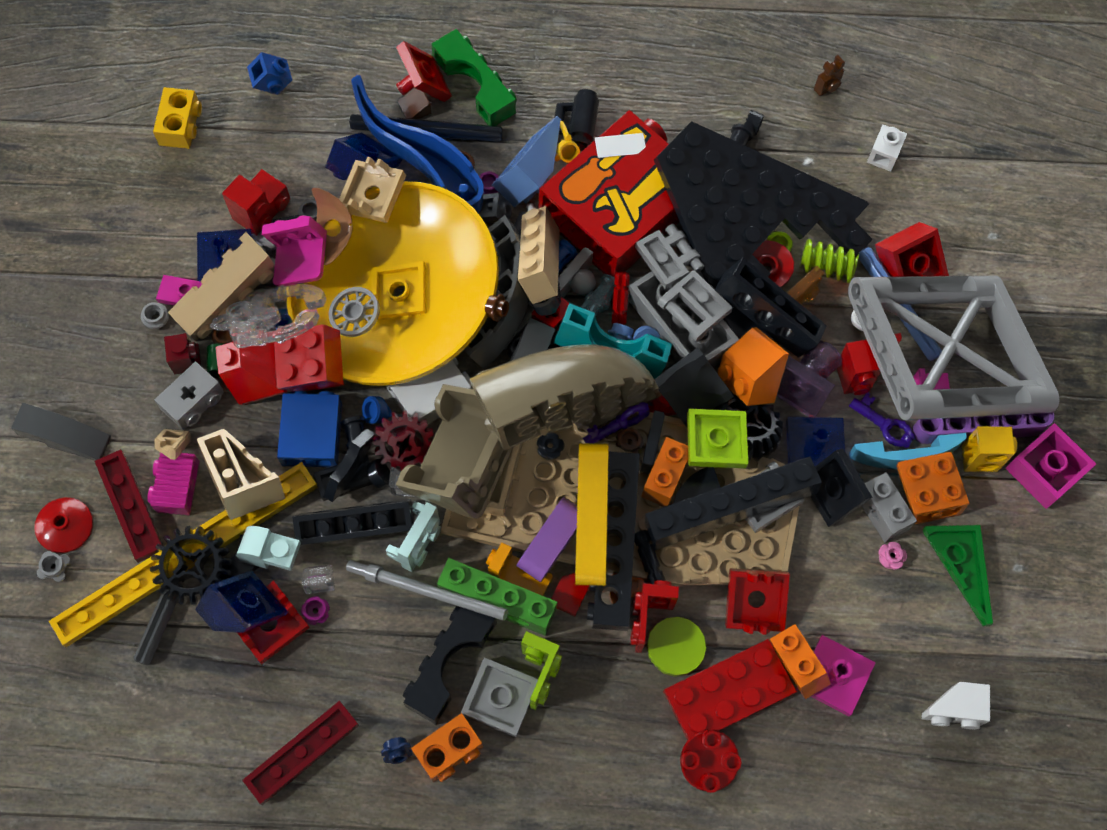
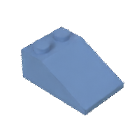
M558 116L553 118L528 140L492 184L513 207L522 201L526 204L536 192L539 194V189L548 182L547 178L553 172L561 121Z

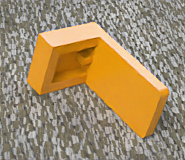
M501 542L498 550L492 549L486 561V564L489 565L488 572L490 575L544 596L553 578L551 573L548 572L540 583L517 567L520 558L512 555V547Z

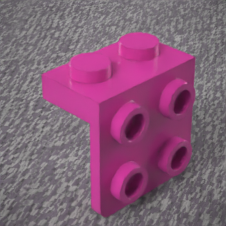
M299 216L296 219L278 220L274 223L263 225L262 235L277 247L273 283L277 287L318 281L322 278L327 231L311 216Z

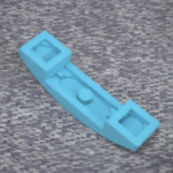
M966 433L938 435L931 444V447L888 452L884 451L883 441L860 443L853 446L849 456L850 459L868 466L897 469V464L900 461L945 452L953 453L966 440L967 436Z

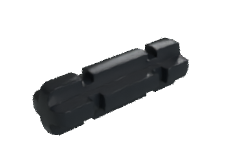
M640 530L635 533L634 542L639 547L638 553L645 572L649 574L647 575L649 583L654 584V581L658 580L665 581L663 571L659 569L660 563L653 544H650L649 533L647 530Z

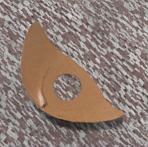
M312 188L317 204V223L325 228L326 222L335 219L341 225V231L337 236L331 237L327 235L324 265H327L334 261L346 247L353 232V223L347 207L337 197L320 188Z

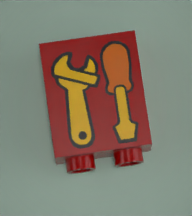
M630 110L599 137L643 133L646 147L641 152L633 155L598 158L594 140L539 189L538 209L547 206L560 229V234L579 252L585 247L593 252L592 263L612 282L615 280L616 272L627 271L642 257L635 248L636 242L658 230L665 236L667 234L665 229L669 225L674 224L676 226L680 222L654 162V159L668 145L667 135L656 121L646 119L643 122Z

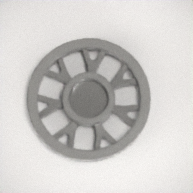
M351 287L345 289L334 298L330 305V324L333 328L340 330V334L343 336L357 337L363 335L378 320L380 313L379 302L374 294L366 288ZM356 293V300L349 301L348 295ZM366 295L371 297L365 305H362L361 302ZM339 302L345 304L342 311L336 309ZM374 308L373 315H366V310ZM340 317H344L346 319L344 322L338 325L335 322V320ZM363 319L367 320L368 323L361 328L359 322ZM350 323L354 324L353 331H346Z

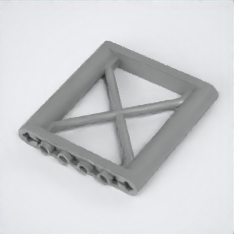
M999 276L854 277L850 281L848 288L850 302L898 414L903 420L1052 413L1058 408L1059 393ZM970 303L951 336H948L900 305ZM980 308L986 309L1020 381L960 343ZM884 310H888L944 346L923 385H916ZM954 353L1007 386L933 390Z

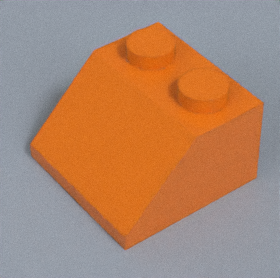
M754 327L723 354L718 375L728 389L747 406L775 403L789 353L757 327Z

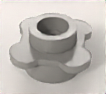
M51 551L43 553L39 561L37 576L40 579L51 578L56 582L63 581L66 577L64 573L66 566L70 563L69 556L66 554L59 556ZM53 564H56L55 569H51Z

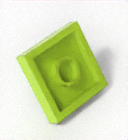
M689 409L687 413L689 466L746 469L748 466L746 411Z

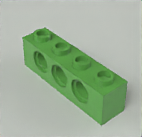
M448 558L437 582L438 588L508 609L507 621L546 636L557 610V601L451 558Z

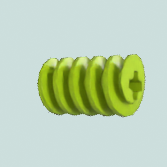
M807 239L800 266L804 265L805 273H809L811 268L815 267L816 276H819L824 269L828 279L833 272H836L837 281H840L842 276L846 275L847 283L850 284L857 268L859 254L855 258L854 249H849L846 255H844V248L842 246H839L834 253L833 244H828L825 250H823V243L821 241H818L813 248L812 239Z

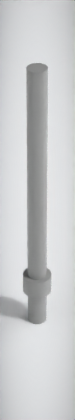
M349 560L346 566L347 571L364 576L367 581L387 583L503 621L508 616V609L384 571L383 567L372 563L365 565Z

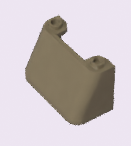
M443 384L434 402L436 413L442 419V422L421 466L407 465L401 471L396 486L407 494L465 517L477 519L482 516L512 448L506 451L503 450L473 389Z

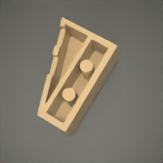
M225 429L197 438L204 462L230 520L285 499L279 476L266 469L262 461L250 455L246 447Z

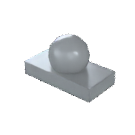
M586 247L580 251L558 277L562 298L571 289L579 295H587L596 286V278L588 270L592 265L593 252Z

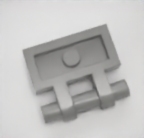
M674 224L669 225L665 229L669 235L668 237L664 238L658 230L636 242L635 246L665 290L680 282L689 274L685 266H691L696 272H700L704 268L697 250H692L686 241L687 237L682 230L679 231ZM672 247H677L682 255L678 257Z

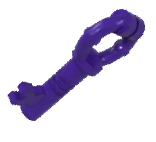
M866 393L861 401L857 398L852 400L849 407L880 427L883 437L889 444L905 448L911 445L915 435L910 426L905 421L899 419H886L872 410L870 405L876 399L875 397L870 398V394ZM893 425L899 426L905 431L900 440L895 439L889 433Z
M641 402L628 407L622 414L617 415L615 420L598 429L595 424L593 428L586 429L588 435L583 437L584 442L595 444L620 429L624 430L637 425L649 416L648 404ZM635 412H639V414L636 417H632V419L627 420V418L630 415L635 414Z

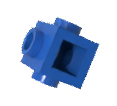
M261 52L247 66L254 89L278 95L292 81L287 59Z

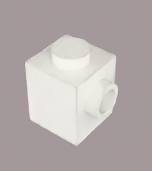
M882 125L867 163L891 172L907 133L895 127Z

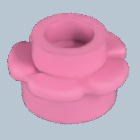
M889 542L887 545L883 544L879 549V560L885 568L900 569L903 566V562L907 560L905 549H902L901 545L897 542ZM894 553L895 558H892L890 554Z

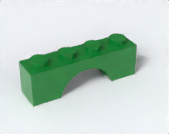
M455 29L431 43L432 55L447 76L462 74L478 82L481 89L475 97L476 111L487 125L497 126L516 114V95L510 88L507 89L502 84L499 74L487 66L484 56L481 53H476L466 35L462 36Z

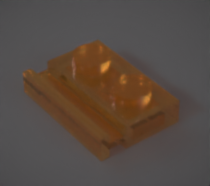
M816 266L787 293L800 304L806 300L811 302L820 292L818 287L825 272Z

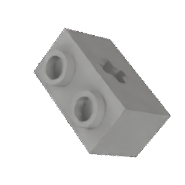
M195 361L154 400L159 408L184 431L188 426L196 424L201 414L208 407L216 405L224 391L219 382Z
M887 472L864 483L873 498L864 503L862 507L884 543L909 531L917 522Z

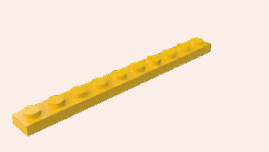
M300 462L279 476L285 499L232 520L229 519L226 510L200 525L204 528L203 537L209 530H212L215 533L213 540L221 537L224 541L219 548L225 547L238 539L240 535H243L246 527L260 525L318 488L304 464ZM191 543L181 548L187 553H194L199 549L203 550L206 546ZM159 551L158 553H156V554H154V555H159V556H160L162 552ZM175 554L172 555L169 561V577L174 575L173 571L178 567L179 562ZM183 556V559L187 562L188 569L195 566L196 559L193 562ZM151 557L51 619L49 623L64 647L70 646L158 590L163 583L154 584L152 579L160 573H152L150 567L159 565V563L151 560Z

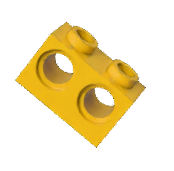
M163 88L153 129L159 146L190 149L191 141L197 135L196 120L202 113V103L198 101L194 90Z
M977 426L962 444L964 472H998L1017 451V439L1013 437L1012 427Z

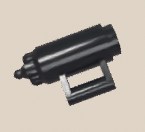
M590 89L579 90L573 102L557 103L554 118L558 116L564 122L565 112L572 111L570 125H566V128L571 135L572 141L578 145L580 152L593 142L599 99L597 98V93ZM559 128V135H561V134H563V133H562L561 129Z

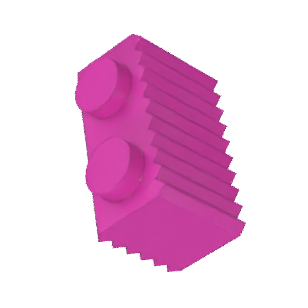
M160 452L159 459L154 461L153 475L156 478L154 480L155 484L150 486L148 490V503L157 513L190 515L200 462L195 454L181 453L176 460H172Z

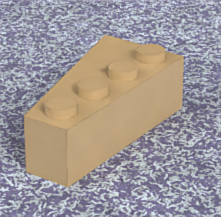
M247 232L239 238L243 243L236 250L229 249L222 256L224 259L219 268L209 269L204 274L200 288L197 286L192 287L168 312L195 342L199 338L204 339L212 332L213 325L219 320L224 321L234 311L232 308L240 301L242 303L247 301L254 294L253 290L260 283L265 284L274 276L275 265L269 255Z

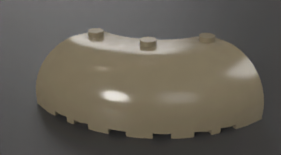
M581 344L552 348L512 360L492 369L483 370L470 378L472 388L504 451L538 437L541 434L539 430L544 428L548 431L568 429L574 423L578 428L584 429L588 433L586 429L593 428L595 424L597 427H600L616 419V416L622 414L628 407L641 402L648 403L661 396L655 379L639 360L619 349L602 345Z

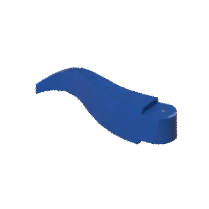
M356 75L353 77L351 82L360 114L372 135L391 152L421 171L433 185L455 193L479 213L483 208V182L464 154L451 143L434 133L390 120L379 112L369 99L361 76Z

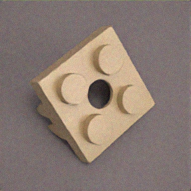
M367 157L365 162L355 160L339 200L347 207L350 215L387 223L407 175L403 170L389 167L381 159H378L377 163L371 157ZM372 187H378L380 189L379 196L373 200L367 199L365 196L366 191Z

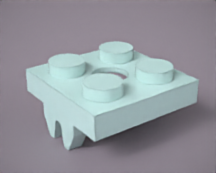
M414 501L411 508L413 509L412 512L418 515L416 521L400 548L389 545L386 549L389 557L401 563L402 567L410 572H413L416 565L419 567L422 565L427 556L426 547L430 541L434 542L441 532L437 507L428 502L424 505Z

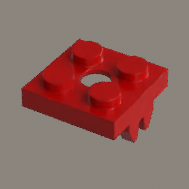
M730 568L725 620L726 628L743 629V631L749 634L758 631L762 635H767L770 631H784L790 574L782 571ZM761 591L765 595L763 605L759 607L751 606L748 602L750 593Z
M274 581L226 616L234 630L261 664L310 628ZM266 615H272L277 619L275 629L269 632L263 631L260 627V621Z

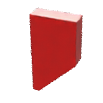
M576 572L561 577L551 598L557 601V609L576 617L589 590V585H576Z

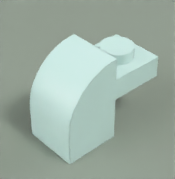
M248 526L236 556L241 562L265 569L272 565L291 571L301 543L297 539L272 533L267 528Z

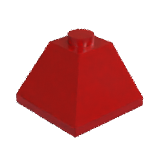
M274 338L237 340L216 347L218 374L239 405L287 393V391L277 389Z

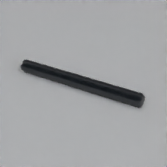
M351 114L349 120L351 129L369 131L361 114ZM388 117L392 121L434 133L439 137L500 142L503 136L501 126Z

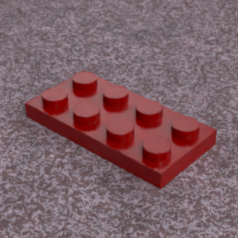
M769 639L663 690L687 740L700 731H721L797 692Z

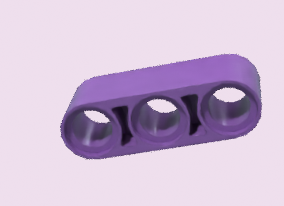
M566 497L560 500L517 563V567L540 583L577 531V505Z

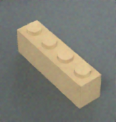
M547 206L531 209L522 215L518 281L532 304L558 295L560 229Z

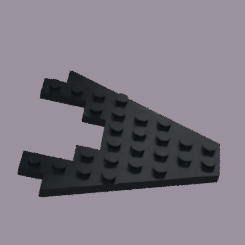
M691 121L654 159L692 250L696 249L700 255L699 259L704 265V268L701 270L702 275L714 290L724 272L742 257L767 277L771 274L752 254L781 222L799 240L817 223L838 246L844 248L845 253L849 249H854L855 258L873 240L855 221L869 205L867 201ZM728 302L733 308L731 313L723 318V320L739 339L751 328L757 327L775 343L780 344Z

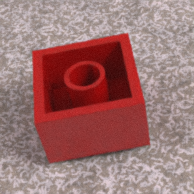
M322 324L274 333L277 389L288 392H305L344 385L340 330Z

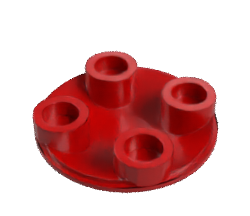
M704 730L694 734L685 743L680 756L681 770L685 779L693 787L709 793L727 787L734 780L742 764L734 742L724 733L715 730Z

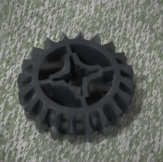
M733 394V398L712 409L746 411L748 462L751 458L757 462L762 457L768 458L778 448L783 437V421L780 420V413L774 412V405L760 404L747 406Z
M186 526L185 535H182L179 529H175V539L172 540L168 535H165L163 538L168 544L165 547L161 544L156 545V549L162 552L161 555L151 556V560L159 563V565L150 567V571L155 574L160 573L152 581L154 584L163 583L158 591L161 594L170 591L167 597L170 601H174L179 595L178 602L180 605H185L189 597L191 605L196 606L198 596H200L203 602L207 603L209 602L207 595L209 591L214 596L219 595L218 590L214 588L217 584L226 587L227 583L221 579V576H231V571L223 568V566L231 565L232 560L231 558H222L230 550L228 547L219 548L224 541L221 537L213 540L215 533L212 530H209L203 537L204 528L198 526L195 534H193L190 526ZM191 543L206 546L203 550L199 549L194 553H187L181 548ZM213 553L215 566L212 575L208 578L204 572V566L210 560L208 557ZM175 554L179 562L178 567L173 571L174 575L169 577V561L172 555ZM183 556L193 562L195 559L197 560L195 566L200 576L188 569L187 562L183 559ZM189 578H195L202 584L190 589L176 586L180 581L184 582Z

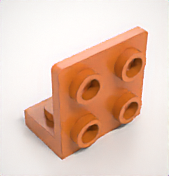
M951 452L898 462L897 470L909 503V509L917 520L915 524L959 516L970 504Z

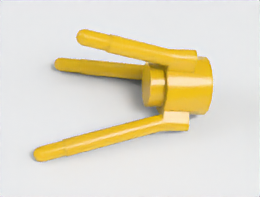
M560 121V129L564 140L557 145L555 161L557 162L562 159L564 162L569 163L581 152L578 145L572 141L564 122Z

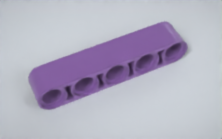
M1054 412L920 419L914 424L912 432L915 435V440L921 444H932L938 435L966 433L968 438L977 426H981L978 420H982L987 426L1012 427L1013 437H1030L1040 435L1048 428L1054 420ZM1033 416L1038 417L1041 420L1042 424L1036 422ZM1005 418L1011 419L1015 426L1008 424ZM950 422L957 423L960 430L954 429ZM922 424L929 425L933 432L925 430Z

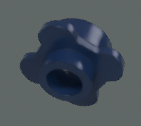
M403 737L392 738L386 741L381 751V755L385 756L383 758L384 763L399 764L406 761L408 757L413 755V751L409 749L411 748L410 743Z

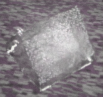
M331 564L303 569L302 585L305 593L313 594L335 591L333 566Z

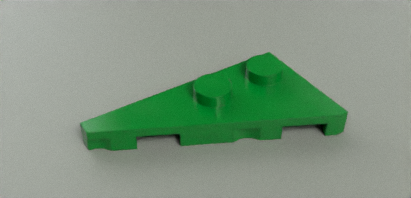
M981 525L925 526L923 534L982 626H991L993 624Z

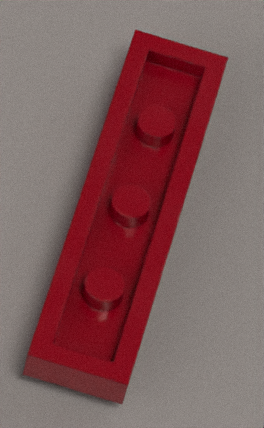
M120 449L94 461L134 559L139 563L158 553L159 550L156 549V545L161 544L163 546L124 452Z
M339 700L242 781L256 800L263 805L356 729L359 724Z

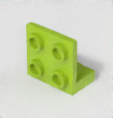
M526 631L521 641L522 654L526 655L525 659L535 665L541 666L542 662L545 663L530 698V708L536 711L538 704L544 706L551 685L548 683L550 676L556 678L563 656L559 655L560 645Z

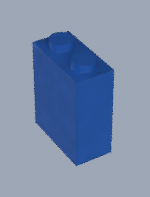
M304 391L283 394L277 453L281 466L294 467L300 462L305 467H332L338 465L342 419V402L339 395L330 391H322L319 394H308Z

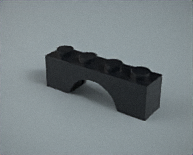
M456 606L449 618L452 621L447 631L442 630L434 642L436 649L432 656L427 655L420 664L418 671L421 674L416 682L411 681L403 693V697L406 698L403 702L405 707L437 725L451 701L450 693L445 688L442 677L446 662L454 653L468 647L482 648L497 624L496 618Z

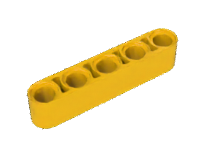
M579 443L576 585L606 586L609 444Z

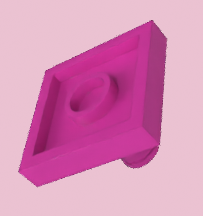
M821 635L813 652L827 672L831 685L811 697L850 717L876 662Z

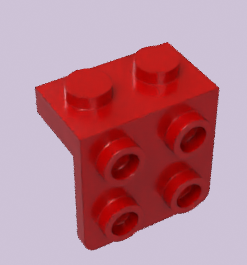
M658 580L654 581V584L643 583L641 591L635 593L632 616H638L637 621L633 622L630 645H636L635 653H641L645 645L647 608L673 610L678 600L679 586H672V582Z

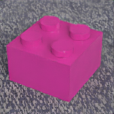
M1054 423L1005 469L1047 509L1089 472L1096 463Z

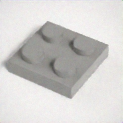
M484 657L461 713L465 717L517 737L538 679Z

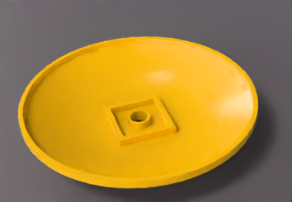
M404 181L387 223L351 215L353 232L349 241L334 261L324 265L322 278L318 281L287 286V309L293 330L322 324L332 327L329 321L330 305L334 298L345 289L351 287L366 288L377 298L380 306L379 317L375 325L368 332L357 337H346L340 334L343 379L349 382L372 386L395 385L419 379L445 366L457 357L478 334L487 319L485 312L486 301L490 295L496 296L499 275L498 256L491 233L480 215L464 199L449 190L428 183ZM378 187L368 189L365 194L366 198L369 200L377 198L380 194V189ZM331 219L326 222L324 229L327 231L328 236L334 237L340 233L341 225L337 220ZM405 286V291L402 295L393 296V292L397 287ZM356 293L348 295L349 301L356 300ZM366 295L361 302L362 305H365L371 297ZM339 302L336 309L342 311L345 304ZM374 308L366 310V315H373ZM340 317L336 319L335 322L338 325L344 322L346 319L344 317ZM363 319L361 322H359V325L362 328L368 322L367 320ZM350 323L346 331H353L354 324Z

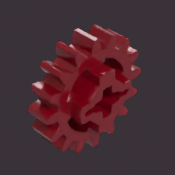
M407 410L403 411L402 417H398L393 412L391 421L383 418L382 424L384 427L376 426L375 433L378 436L373 439V444L377 445L375 455H382L381 464L383 465L389 461L390 470L392 471L396 466H400L402 471L407 465H416L418 462L422 464L424 456H426L433 441V438L430 437L434 435L432 428L426 429L428 421L424 419L419 422L418 413L416 412L412 418L408 417ZM416 430L422 435L423 442L416 438ZM409 434V442H405L399 447V441L403 442ZM385 441L393 447L392 454L388 451Z

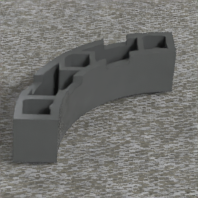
M505 215L489 227L488 230L495 243L498 256L499 275L496 296L498 294L504 295V300L509 303V311L507 316L502 317L500 321H494L492 318L487 317L478 334L465 348L467 354L483 369L500 355L514 337L523 320L530 300L518 281L521 234Z

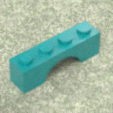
M571 303L567 307L554 340L555 344L562 347L584 344L602 345L619 349L639 360L654 379L660 376L665 368L672 347V343L649 334H645L635 340L614 338L600 328L596 321L595 313Z

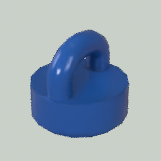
M369 396L364 400L362 414L367 423H382L383 418L388 419L392 416L391 409L383 397Z

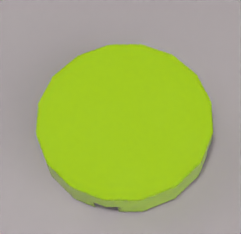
M681 617L666 618L657 623L650 632L647 642L648 657L663 674L673 677L686 676L697 669L704 659L706 651L705 637L700 628L689 619Z

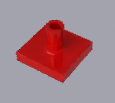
M405 41L396 47L409 74L396 84L397 89L403 96L415 87L443 102L452 97L434 56Z

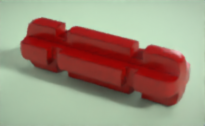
M616 272L614 285L616 286L614 287L613 295L614 311L612 312V323L625 325L627 321V312L625 311H627L629 288L627 286H629L630 275L627 272Z

